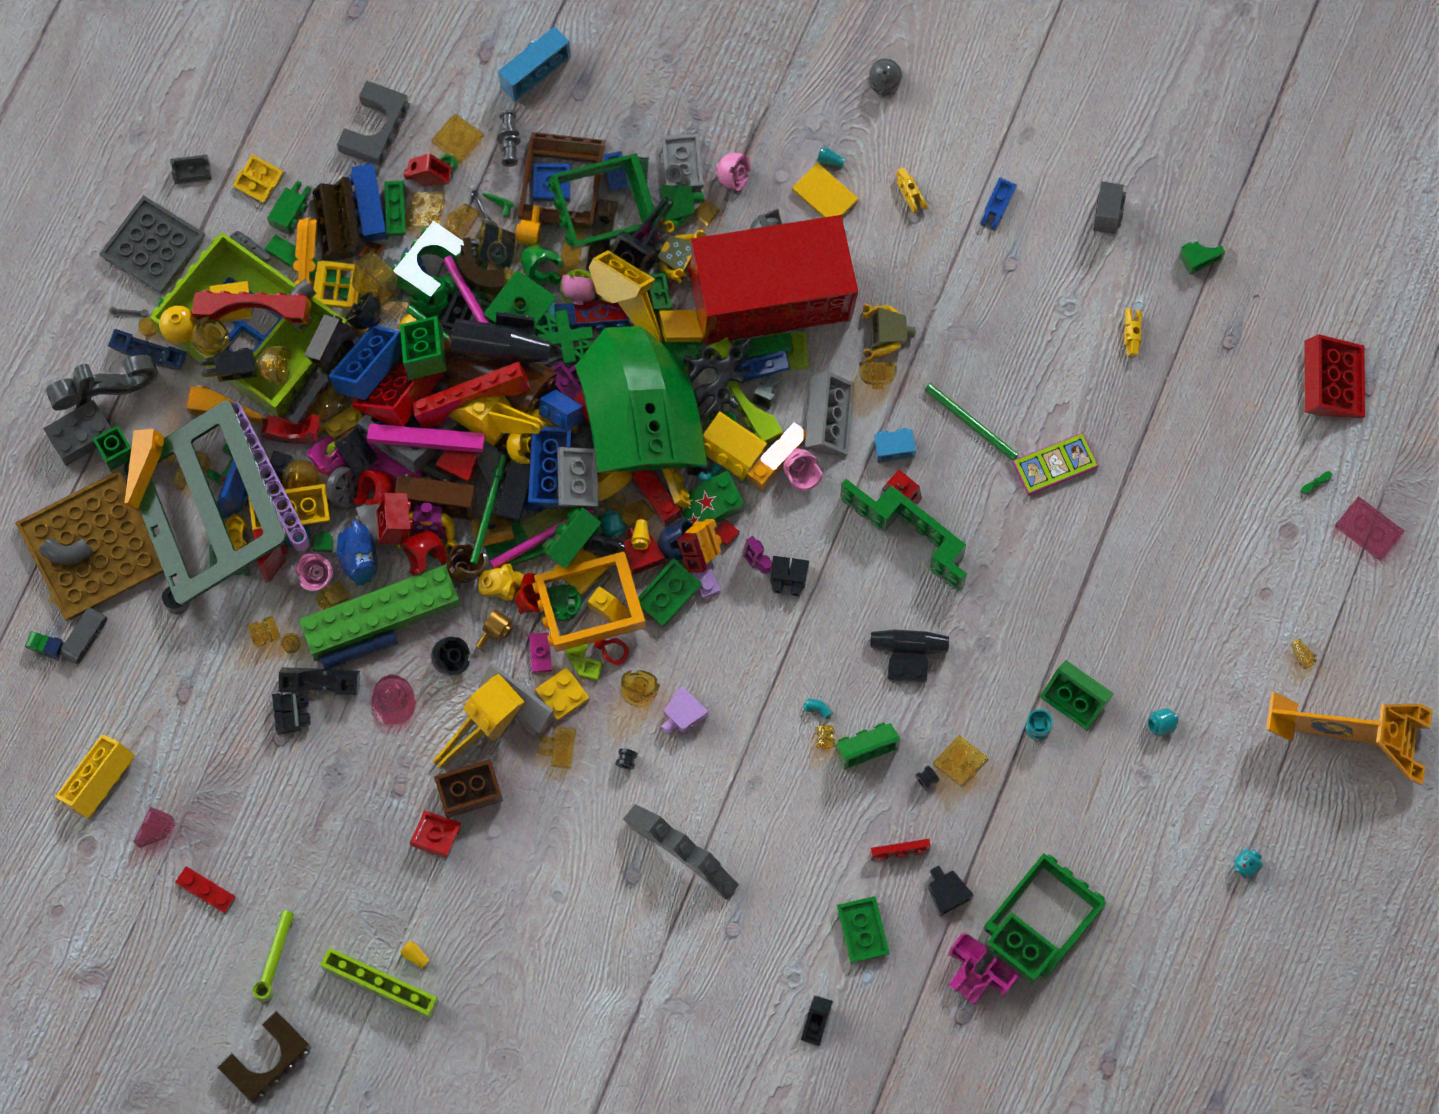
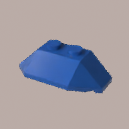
M234 459L216 501L223 519L230 517L233 513L236 514L242 511L243 507L247 506L249 502L248 493Z

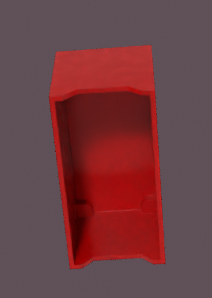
M842 215L691 238L692 258L691 264L688 265L687 269L698 322L703 336V345L716 343L726 337L728 340L852 320L858 296V287Z

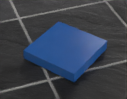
M533 164L532 200L554 201V194L550 192L548 187L549 178L553 174L571 170V164ZM571 181L560 184L565 201H570Z

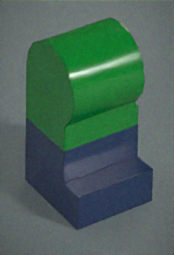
M30 631L25 647L59 661L61 657L60 650L64 642L56 637L44 636Z

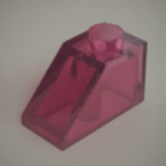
M150 807L133 843L136 847L141 848L165 839L168 833L171 834L174 830V818L167 813Z

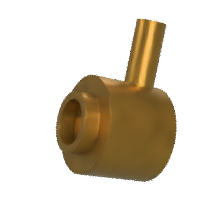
M494 610L484 623L482 628L484 633L475 646L482 650L490 636L497 641L506 639L513 629V620L498 610Z

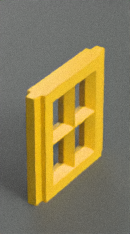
M318 261L314 282V291L317 294L313 297L327 307L350 309L354 303H358L362 272L357 275V272L360 270L358 269L359 265ZM327 269L337 270L336 283L325 282ZM341 270L351 271L350 285L339 284ZM325 286L335 287L333 300L323 299ZM339 287L349 288L347 301L337 300Z

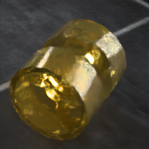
M273 615L263 618L262 623L256 621L247 624L255 648L266 644V640L274 642L281 639Z

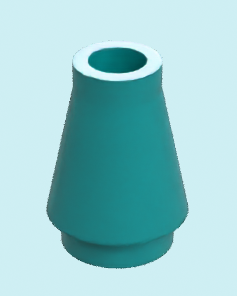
M821 147L816 161L820 162L821 165L842 168L845 158L828 147Z

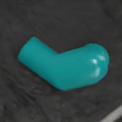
M810 698L803 704L806 712L818 710L825 719L833 714L822 700Z

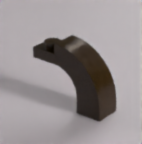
M463 238V245H460L461 256H457L462 276L470 286L480 292L499 294L506 285L504 268L487 270L479 267L473 259L471 238Z

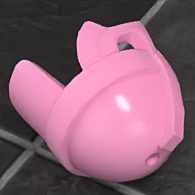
M799 448L793 449L792 453L784 461V473L795 489L808 491L821 482L823 473L817 465V458L809 451Z
M319 554L303 555L295 567L296 574L301 582L300 585L306 590H320L326 587L333 577V569L330 562Z

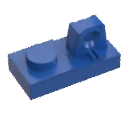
M621 151L603 154L604 161L623 157ZM625 168L606 172L610 192L629 188Z

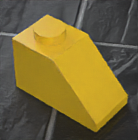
M598 586L588 600V608L610 623L629 618L631 615L630 611L615 596Z

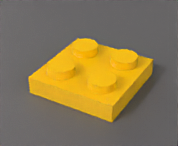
M567 667L535 689L541 700L553 709L554 717L557 721H560L590 700L587 693Z

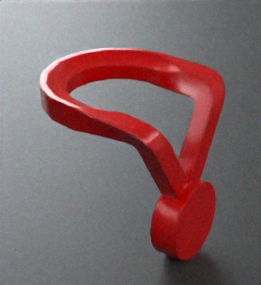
M619 638L603 639L594 642V646L599 650L602 649L604 658L612 664L621 665L629 656L628 646ZM616 643L622 646L624 649L622 658L613 660L607 654L605 645Z

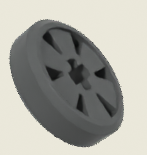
M342 466L337 468L328 479L326 496L333 507L348 509L354 505L353 499L357 497L360 474L355 475L350 467Z

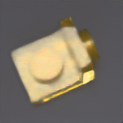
M338 581L322 588L316 600L319 607L325 610L348 600L350 595L342 583Z

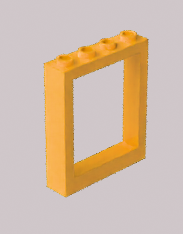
M625 552L534 575L535 582L532 583L534 593H539L538 607L540 612L544 611L543 625L545 629H549L550 635H547L549 646H554L555 652L646 628ZM616 565L631 617L560 636L545 584Z

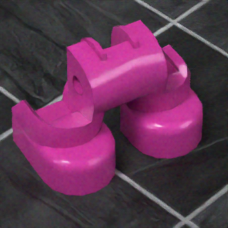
M964 932L960 934L948 956L955 958L963 964L949 983V986L955 989V993L959 991L967 997L966 1001L969 1000L973 1004L981 998L989 985L1000 992L1001 996L1006 994L1017 981L1020 974L1001 959L995 957L988 966V970L984 974L979 975L974 969L988 952V949L978 940Z

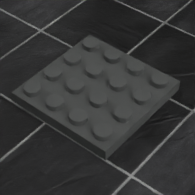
M143 195L99 254L105 260L162 295L203 240L205 233Z

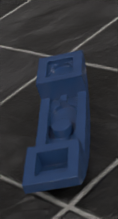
M114 329L108 347L127 356L149 355L153 358L155 365L181 370L187 354L186 351L171 346L167 348L135 338L133 334Z

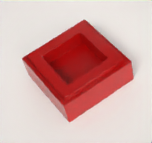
M727 519L714 530L726 547L740 534V531Z

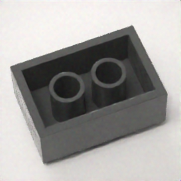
M91 400L43 429L65 466L97 449L93 438L108 431L111 427L95 401Z

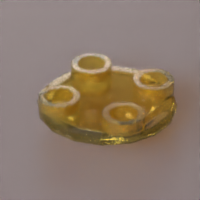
M328 380L326 386L316 394L318 397L314 404L311 405V408L322 416H337L347 403V395L337 393L331 381Z

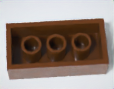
M410 474L398 475L395 493L407 494L408 501L411 502L410 512L414 511L415 505L430 503L432 506L442 507L444 513L451 518L473 520L477 500L474 485L468 482L453 483L447 479L437 481L430 477L415 478Z

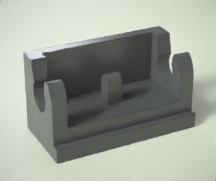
M207 154L170 159L174 184L212 180L211 165Z

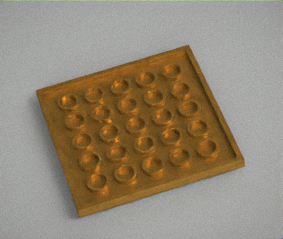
M119 470L15 522L66 622L85 613L89 607L95 608L164 572L139 507L138 509H133L125 504L127 484ZM50 538H54L59 544L64 546L72 545L79 539H83L94 553L79 563L63 565L54 563L39 552V548Z

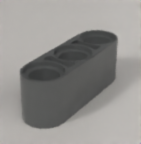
M89 607L63 644L60 655L79 664L105 626L107 616Z

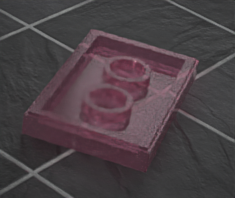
M1359 496L1334 525L1379 561L1385 557L1405 532Z

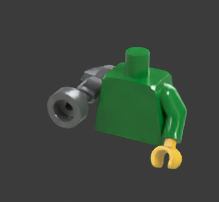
M676 164L667 166L664 172L666 180L676 183V185H659L661 201L664 197L668 198V202L670 200L674 201L664 220L666 222L662 224L667 227L663 233L672 232L675 228L682 226L691 218L692 213L695 212L694 204L704 203L703 192L692 193L691 182L687 173H684L683 169Z

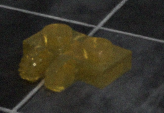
M556 727L555 737L541 736L539 739L541 743L554 744V748H538L537 753L552 756V767L571 769L576 729Z

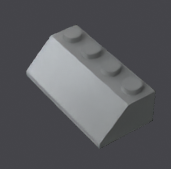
M829 371L812 375L805 448L823 454L848 455L854 394L853 382Z
M491 663L479 684V688L490 678L500 674L525 701L512 720L517 724L521 722L526 726L525 730L532 736L536 734L541 737L555 721L553 709L494 663Z

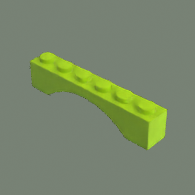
M726 337L709 347L719 351L721 358H726L729 356L728 353L732 345ZM730 381L727 388L734 392V399L739 403L736 410L742 412L746 427H750L754 435L767 443L766 446L777 441L783 435V431L775 417L755 407L742 393L737 381Z

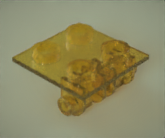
M413 192L405 222L406 227H425L426 225L429 227L433 221L439 225V219L442 218L443 205L446 201L444 199L445 192Z

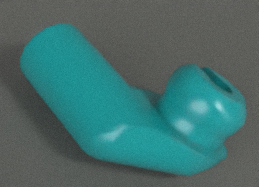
M714 463L708 474L703 471L700 472L697 478L698 481L703 483L719 475L722 466Z

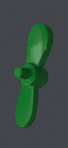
M1330 471L1324 472L1319 478H1315L1311 483L1304 485L1301 488V493L1307 494L1314 487H1319L1321 483L1330 480L1332 473Z

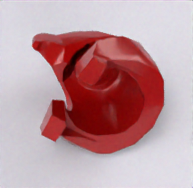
M362 471L358 478L357 497L353 499V503L357 505L366 503V506L378 504L384 493H395L397 478L385 471ZM376 490L374 499L367 500L369 491Z
M430 530L419 532L400 544L411 566L409 573L413 576L420 574L426 568V555L429 550L433 558L439 560L442 566L447 562L445 547L442 541Z

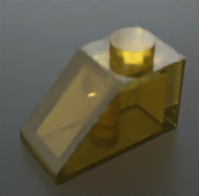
M464 203L448 214L443 228L459 239H462L480 215V211Z

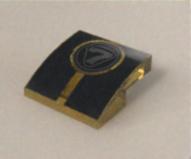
M483 221L477 238L480 240L475 258L505 270H510L516 244L515 233Z

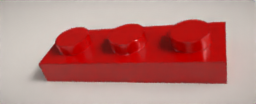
M930 839L873 847L870 849L871 860L876 859L879 862L888 860V857L892 856L904 858L908 856L907 854L915 853V855L926 854L931 848Z
M185 866L175 881V884L224 914L227 913L236 899V896Z

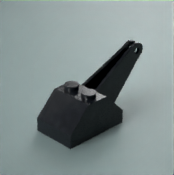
M664 197L633 236L625 231L619 233L611 252L644 273L649 274L655 263V250L651 246L674 201L670 200L668 202V198ZM659 216L646 241L642 243L641 239Z

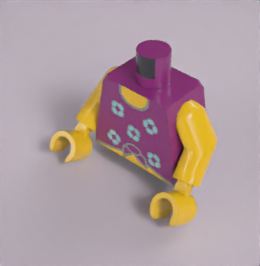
M423 503L422 505H415L414 511L409 512V518L412 519V530L408 532V536L411 537L419 532L430 530L440 539L446 540L448 538L445 545L447 553L449 546L454 547V545H458L457 541L454 540V521L444 513L442 507Z

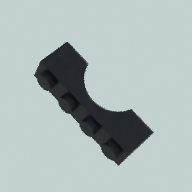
M282 667L279 671L278 692L328 690L336 694L357 695L360 690V671Z

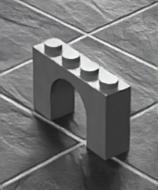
M366 80L359 95L360 103L384 113L387 117V123L379 133L374 135H362L344 128L337 142V147L341 153L380 166L382 161H385L388 156L387 150L389 145H393L396 137L395 132L401 128L402 117L404 113L408 112L410 103L406 94Z

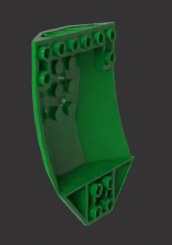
M642 326L605 328L574 366L580 380L588 411L598 473L706 467L707 459L698 407L690 377L682 360ZM646 404L653 405L655 409L653 414L646 412ZM649 423L656 424V432L649 428Z

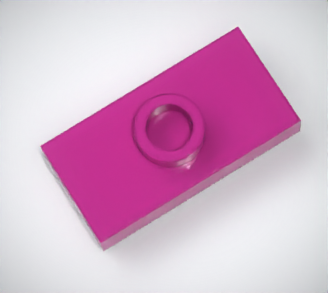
M549 632L529 634L532 673L552 671L550 646L547 638Z

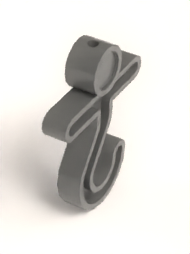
M137 355L124 359L122 364L127 374L99 373L93 375L88 364H81L74 369L73 379L56 381L49 385L45 391L53 410L56 411L71 407L75 410L91 401V397L97 395L133 393L148 386L157 378L159 373L153 358L149 355Z

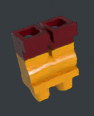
M714 519L695 522L677 540L681 554L684 555L683 560L687 572L704 573L707 569L706 564L721 553L719 545L722 541L720 536L715 534L714 529L717 525Z

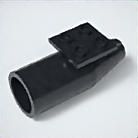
M496 312V324L463 319L455 320L451 339V357L511 365L516 362L526 364L549 361L551 342L535 336V317L515 315L508 312Z

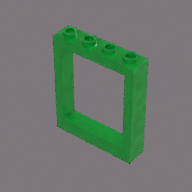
M637 153L553 174L549 178L548 187L550 192L554 194V206L556 210H559L561 216L559 217L560 225L565 229V241L571 250L617 239L618 234L622 231L632 235L642 224L577 241L560 187L562 183L625 168L642 224L655 210ZM658 218L654 221V223L652 224V226L650 227V229H652V228L654 227V225H655L656 221L658 220Z
M1043 853L987 921L983 930L992 936L999 928L997 924L1044 868L1092 906L1093 909L1042 972L1041 976L1047 979L1102 911L1106 902L1100 893L1092 892L1085 881L1077 880L1073 877L1071 870L1058 865V861L1052 855L1048 854L1047 856Z

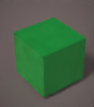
M118 425L93 438L110 471L130 460L131 446Z

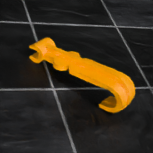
M311 218L298 221L295 257L298 260L293 263V268L298 272V281H295V284L297 285L306 279L312 287L310 272L316 269V264L311 260L315 258L317 220H312Z

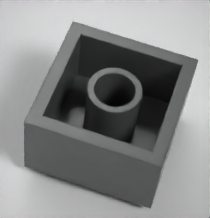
M1101 181L1093 231L1115 234L1116 228H1120L1124 213L1123 206L1126 199V192H1123L1124 185Z

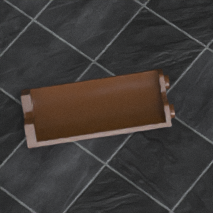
M452 335L448 339L444 338L446 367L468 380L509 366L451 357ZM539 362L521 364L528 376L530 390L515 396H505L511 405L525 413L536 410L539 406L541 394L552 390L556 384L555 379L558 373Z

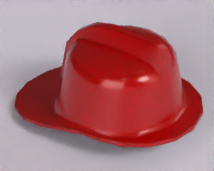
M526 573L523 576L521 587L515 594L514 599L520 614L540 613L537 600H540L539 593L535 594L532 583L535 582L534 575L536 574Z

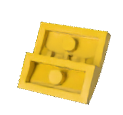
M251 154L244 169L239 171L232 186L265 203L278 186L285 172Z

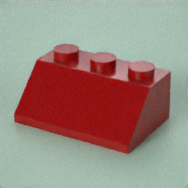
M262 528L253 529L254 539L263 535ZM286 543L258 559V567L265 583H269L286 562L285 555L288 554Z

